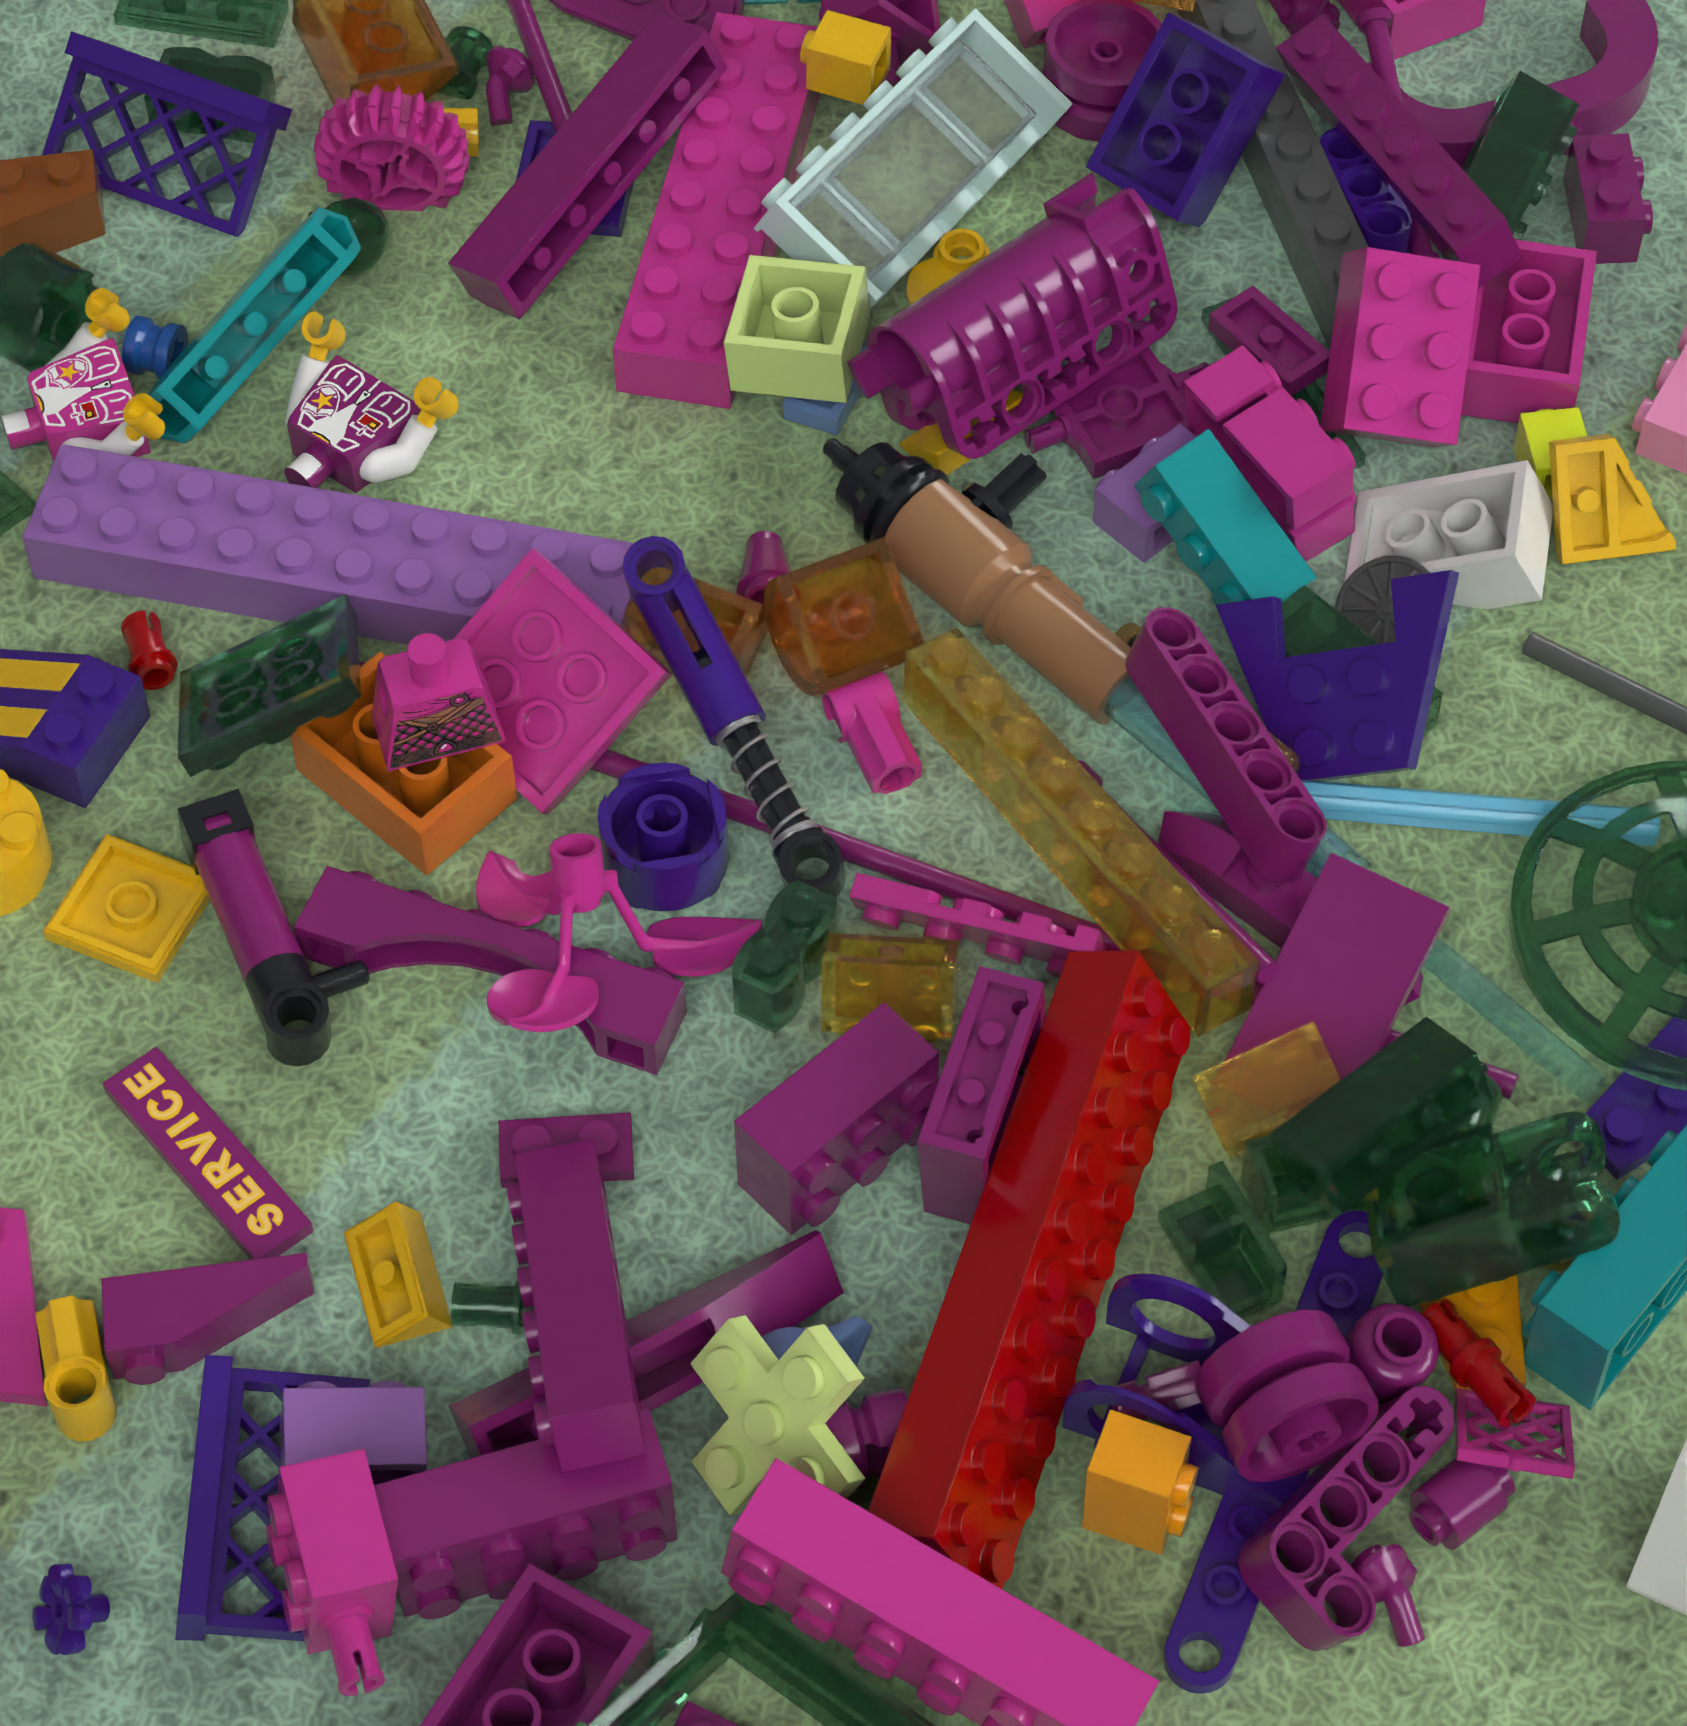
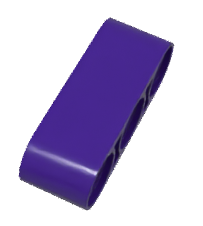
M1336 127L1327 130L1321 136L1320 144L1368 247L1408 253L1412 224L1408 208L1375 166L1349 138Z

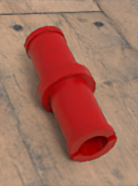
M1448 1299L1441 1300L1440 1306L1435 1302L1424 1310L1421 1315L1430 1322L1437 1335L1439 1353L1450 1364L1449 1374L1460 1387H1470L1495 1416L1496 1421L1501 1427H1510L1511 1420L1514 1424H1517L1524 1419L1533 1409L1536 1398L1501 1361L1502 1352L1493 1340L1481 1338Z

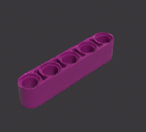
M1158 607L1151 610L1146 616L1126 657L1125 667L1129 676L1254 867L1262 875L1273 881L1285 883L1299 879L1327 831V821L1322 811L1196 623L1187 614L1178 609Z

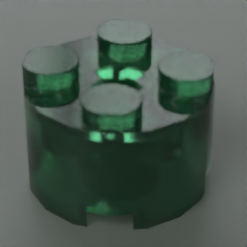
M22 243L8 250L3 256L0 255V357L30 373L44 367L66 347L84 322H92L86 315L85 303L90 294L98 289V287L93 285L92 277L95 275L89 270L36 243Z

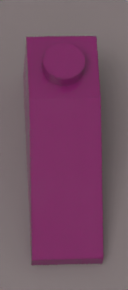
M307 1253L101 1278L104 1349L113 1378H125L126 1381L138 1385L159 1382L166 1376V1373L187 1369L204 1359L205 1354L210 1355L311 1296L315 1293L314 1281Z

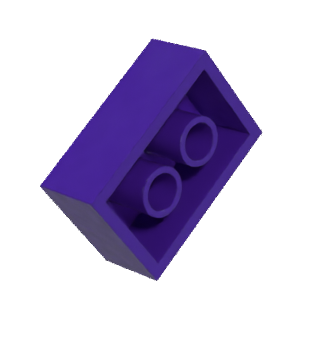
M1168 12L1092 153L1086 168L1122 189L1133 188L1144 202L1174 220L1200 227L1207 220L1285 74L1198 24Z

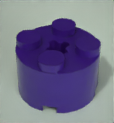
M652 763L628 771L618 779V786L606 798V794L604 795L598 809V828L602 845L604 871H617L618 886L631 907L652 911H675L693 906L705 898L711 897L718 891L727 871L729 860L727 816L722 794L709 779L705 783L701 779L690 775V768L676 763Z

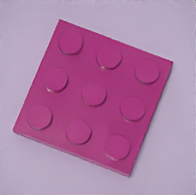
M534 548L525 555L454 638L468 640L489 686L506 741L498 745L512 756L516 789L542 814H549L561 803L672 675L665 666L543 553Z

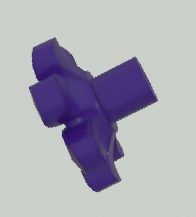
M54 1564L49 1568L48 1576H44L39 1589L40 1599L45 1605L33 1608L32 1612L34 1630H47L44 1642L47 1649L54 1655L78 1654L86 1647L84 1631L90 1630L92 1623L105 1622L110 1613V1603L105 1594H91L92 1584L90 1578L87 1575L74 1576L72 1564Z

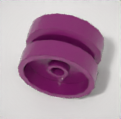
M1080 0L1064 7L1050 21L1045 38L1042 74L1073 103L1056 122L1055 125L1077 138L1099 142L1162 24L1151 11L1128 0Z
M1302 1309L1276 1315L1248 1327L1222 1344L1203 1363L1195 1377L1196 1393L1210 1420L1224 1429L1222 1431L1223 1445L1238 1474L1249 1481L1272 1482L1296 1476L1327 1462L1359 1439L1369 1429L1378 1415V1399L1362 1370L1349 1363V1346L1334 1319L1324 1311Z

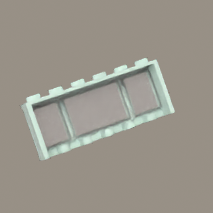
M976 8L959 24L952 17L948 19L928 41L934 48L926 55L920 49H917L895 73L901 80L894 87L885 80L863 103L868 112L861 119L852 112L829 136L835 144L827 152L820 145L816 146L795 169L801 177L793 185L786 178H783L761 201V204L768 211L753 229L757 233L762 229L791 259L866 267L870 310L940 241L944 234L949 232L1073 105Z

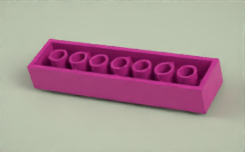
M716 12L709 36L727 68L682 122L613 347L617 392L731 409L736 391L730 390L724 340L749 255L774 257L777 244L762 229L757 233L753 228L768 211L761 204L766 195L783 178H786L792 185L797 178L798 172L795 169L801 163L821 94L806 89V64L800 62V51L806 33L809 30L816 31L818 26Z

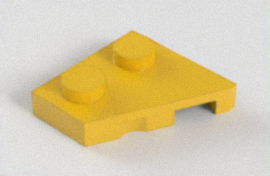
M1610 434L1549 441L1555 552L1561 564L1676 550V541L1673 535L1664 527L1651 504L1650 496L1641 481L1636 479L1630 469L1629 460L1615 437Z

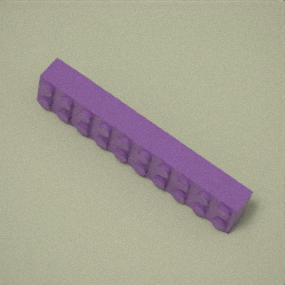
M61 444L22 537L33 578L407 645L414 637L424 633L438 635L444 641L454 639L532 548L543 553L633 638L641 615L638 607L631 599L622 569L624 556L629 547L634 543ZM647 572L641 581L649 585V574Z

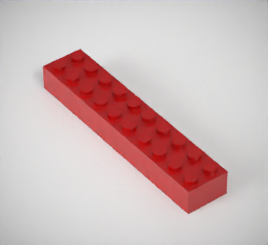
M1139 950L1068 952L868 1512L1000 1589H1003L1004 1583L1012 1575L1014 1554L1025 1521L1033 1512L1035 1491L1046 1458L1054 1450L1056 1429L1071 1387L1076 1383V1369L1086 1339L1093 1333L1096 1322V1310L1106 1280L1111 1277L1114 1271L1115 1253L1125 1223L1132 1217L1135 1204L1134 1197L1144 1167L1152 1158L1153 1140L1163 1110L1167 1109L1170 1104L1172 1084L1181 1057L1187 1052L1190 1044L1191 1027Z

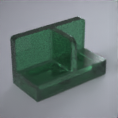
M1219 1161L1210 1165L1206 1190L1159 1210L1157 1220L1197 1287L1218 1299L1243 1319L1282 1301L1287 1265L1224 1162Z

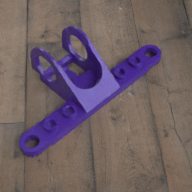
M1349 1211L1340 1214L1329 1224L1295 1311L1302 1309L1324 1311L1334 1319L1343 1337H1345L1358 1319L1367 1310L1372 1308L1393 1248L1392 1233L1381 1218L1366 1211ZM1361 1232L1367 1234L1375 1241L1377 1251L1366 1258H1355L1342 1250L1339 1240L1348 1233ZM1145 1273L1124 1276L1114 1284L1109 1295L1106 1324L1138 1336L1117 1385L1132 1380L1137 1381L1149 1349L1187 1363L1198 1360L1200 1366H1202L1208 1357L1222 1344L1248 1327H1251V1325L1209 1293L1181 1280ZM1143 1299H1158L1180 1305L1205 1320L1214 1331L1215 1336L1197 1339L1169 1332L1146 1318L1138 1309L1136 1302ZM1091 1379L1079 1381L1071 1387L1066 1398L1063 1412V1428L1095 1439L1094 1448H1096L1110 1409L1113 1410L1112 1405L1135 1410L1151 1418L1164 1428L1191 1436L1188 1463L1199 1467L1195 1485L1223 1495L1167 1637L1164 1650L1165 1670L1169 1678L1178 1687L1197 1694L1216 1691L1223 1687L1231 1678L1260 1600L1247 1587L1241 1577L1238 1565L1240 1550L1245 1542L1307 1479L1310 1470L1296 1476L1272 1482L1249 1481L1238 1474L1223 1445L1222 1431L1224 1429L1210 1420L1202 1403L1171 1411L1162 1404L1130 1390L1108 1385H1097ZM1109 1404L1103 1420L1097 1416L1093 1406ZM1278 1546L1276 1547L1277 1555H1278L1279 1550H1280V1548H1279ZM1203 1640L1211 1643L1218 1650L1221 1660L1212 1670L1197 1672L1189 1669L1182 1662L1179 1651L1190 1641Z

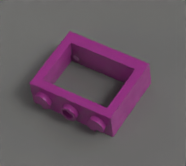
M979 966L917 1141L924 1212L971 1225L1024 1078L1019 1075L1023 1074L1022 1068L1027 1069L1045 1019L1043 982Z

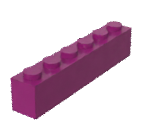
M656 12L448 262L471 297L486 306L519 320L726 70L727 66L706 29Z
M594 1138L515 1154L518 1181L507 1183L506 1188L513 1222H523L511 1225L519 1265L529 1264V1266L517 1268V1277L524 1308L534 1307V1310L522 1312V1318L530 1353L540 1352V1355L528 1357V1366L535 1398L546 1397V1401L533 1404L541 1446L555 1444L561 1472L647 1455L606 1189Z

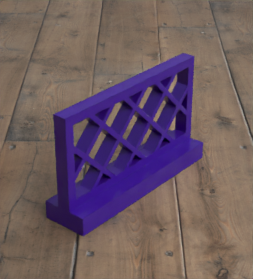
M71 31L64 53L73 56L42 155L62 153L67 136L82 129L90 149H93L95 162L101 172L98 175L102 188L239 237L245 230L277 129L286 131L292 109ZM87 73L101 78L109 100L88 112L80 97ZM116 84L128 87L129 89L119 93ZM142 94H147L151 98L158 118L135 129L125 104ZM165 101L178 105V107L169 111ZM115 110L125 136L102 147L92 122ZM194 111L199 113L208 135L184 147L174 121ZM214 119L228 124L218 129ZM164 128L174 154L151 166L140 140ZM241 129L257 134L250 157L234 165L223 139ZM213 145L224 171L200 183L190 157ZM130 146L141 172L121 182L116 179L107 158ZM179 164L190 190L170 200L165 198L156 176ZM244 173L243 178H242V182H241V180H240V178H239V175H241V174ZM228 181L236 197L229 221L214 215L205 195ZM146 182L150 192L140 189L137 186ZM195 200L199 210L189 207L186 204Z
M205 1354L175 1640L204 1641L205 1634L304 1641L302 1630L290 1633L286 1618L272 1617L278 1611L284 1617L285 1614L282 1592L258 1568L259 1565L270 1558L268 1543L248 1557L229 1536L230 1528L252 1511L266 1525H270L268 1506L264 1502L268 1496L278 1492L279 1474L254 1492L236 1472V1464L260 1447L278 1468L281 1467L280 1448L270 1439L280 1431V1414L260 1428L242 1408L244 1390L271 1392L282 1402L284 1388H297L304 1383L314 1381L328 1382L334 1384L337 1388H364L370 1385V1379L233 1368V1357ZM241 1427L250 1437L238 1445ZM235 1490L244 1501L232 1509L233 1492ZM228 1555L237 1566L225 1575ZM245 1576L270 1601L252 1616L221 1613L223 1593Z

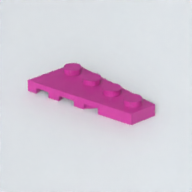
M856 873L849 895L855 908L863 910L861 919L871 925L897 931L900 922H906L925 928L922 935L925 939L952 948H959L961 940L966 939L986 945L984 955L1011 965H1021L1023 956L1047 962L1046 972L1057 978L1061 975L1069 951H1107L1099 929L1078 925L1075 936L1072 937L1066 935L1067 932L1063 928L1051 924L1052 920L1048 917L1023 912L1022 916H1017L1015 923L1003 920V912L991 907L988 903L967 898L955 899L953 907L949 908L941 905L943 897L932 890Z

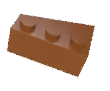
M93 149L0 160V274L4 273V268L35 256L39 260L106 234L103 194Z

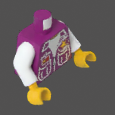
M317 311L308 313L302 322L301 329L304 338L311 343L309 354L302 353L291 387L285 417L292 454L297 457L285 469L286 479L290 484L318 488L330 477L354 493H357L371 482L378 484L412 473L438 430L434 425L437 419L446 420L451 418L457 412L459 407L457 396L448 389L441 392L442 383L429 376L418 382L414 389V400L339 355H336L331 361L327 360L328 351L338 349L345 341V329L341 322L333 318L327 334L319 338V330L323 325V315ZM441 392V394L439 395V398L437 399V401L434 402L435 399H436V397H437V395Z

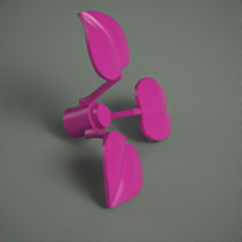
M584 833L568 834L555 839L549 846L551 871L536 876L521 872L514 860L489 851L480 869L476 884L478 909L488 913L499 922L514 927H525L541 921L546 914H560L558 965L555 972L552 973L542 969L515 971L498 979L491 986L487 994V1007L492 1018L503 1026L510 1025L513 1028L525 1031L550 1032L569 1028L586 1019L596 1008L599 1000L597 982L593 978L586 976H568L571 961L573 913L589 912L597 908L601 903L600 898L604 896L606 891L611 896L638 947L645 952H654V966L670 974L696 977L721 972L735 964L746 953L762 931V919L674 917L652 924L648 929L647 935L618 886L617 871H604L601 841L593 835Z

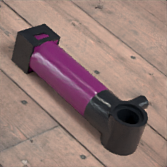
M239 789L178 808L183 846L196 876H201L266 1033L268 1051L274 1059L284 1065L298 1067L315 1062L328 1050L331 1041L330 1012L327 998L368 984L370 977L365 963L357 960L312 976L256 844L254 824ZM296 1020L311 1023L310 1026L301 1030H291L284 1027L289 1022Z

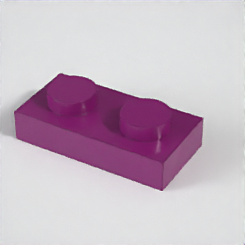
M1254 285L1209 314L1208 330L1232 351L1243 345L1259 362L1267 361L1275 369L1281 380L1282 387L1291 397L1327 373L1330 351Z
M631 1112L498 1121L501 1188H506L507 1183L518 1181L515 1154L594 1138L604 1182L634 1180Z

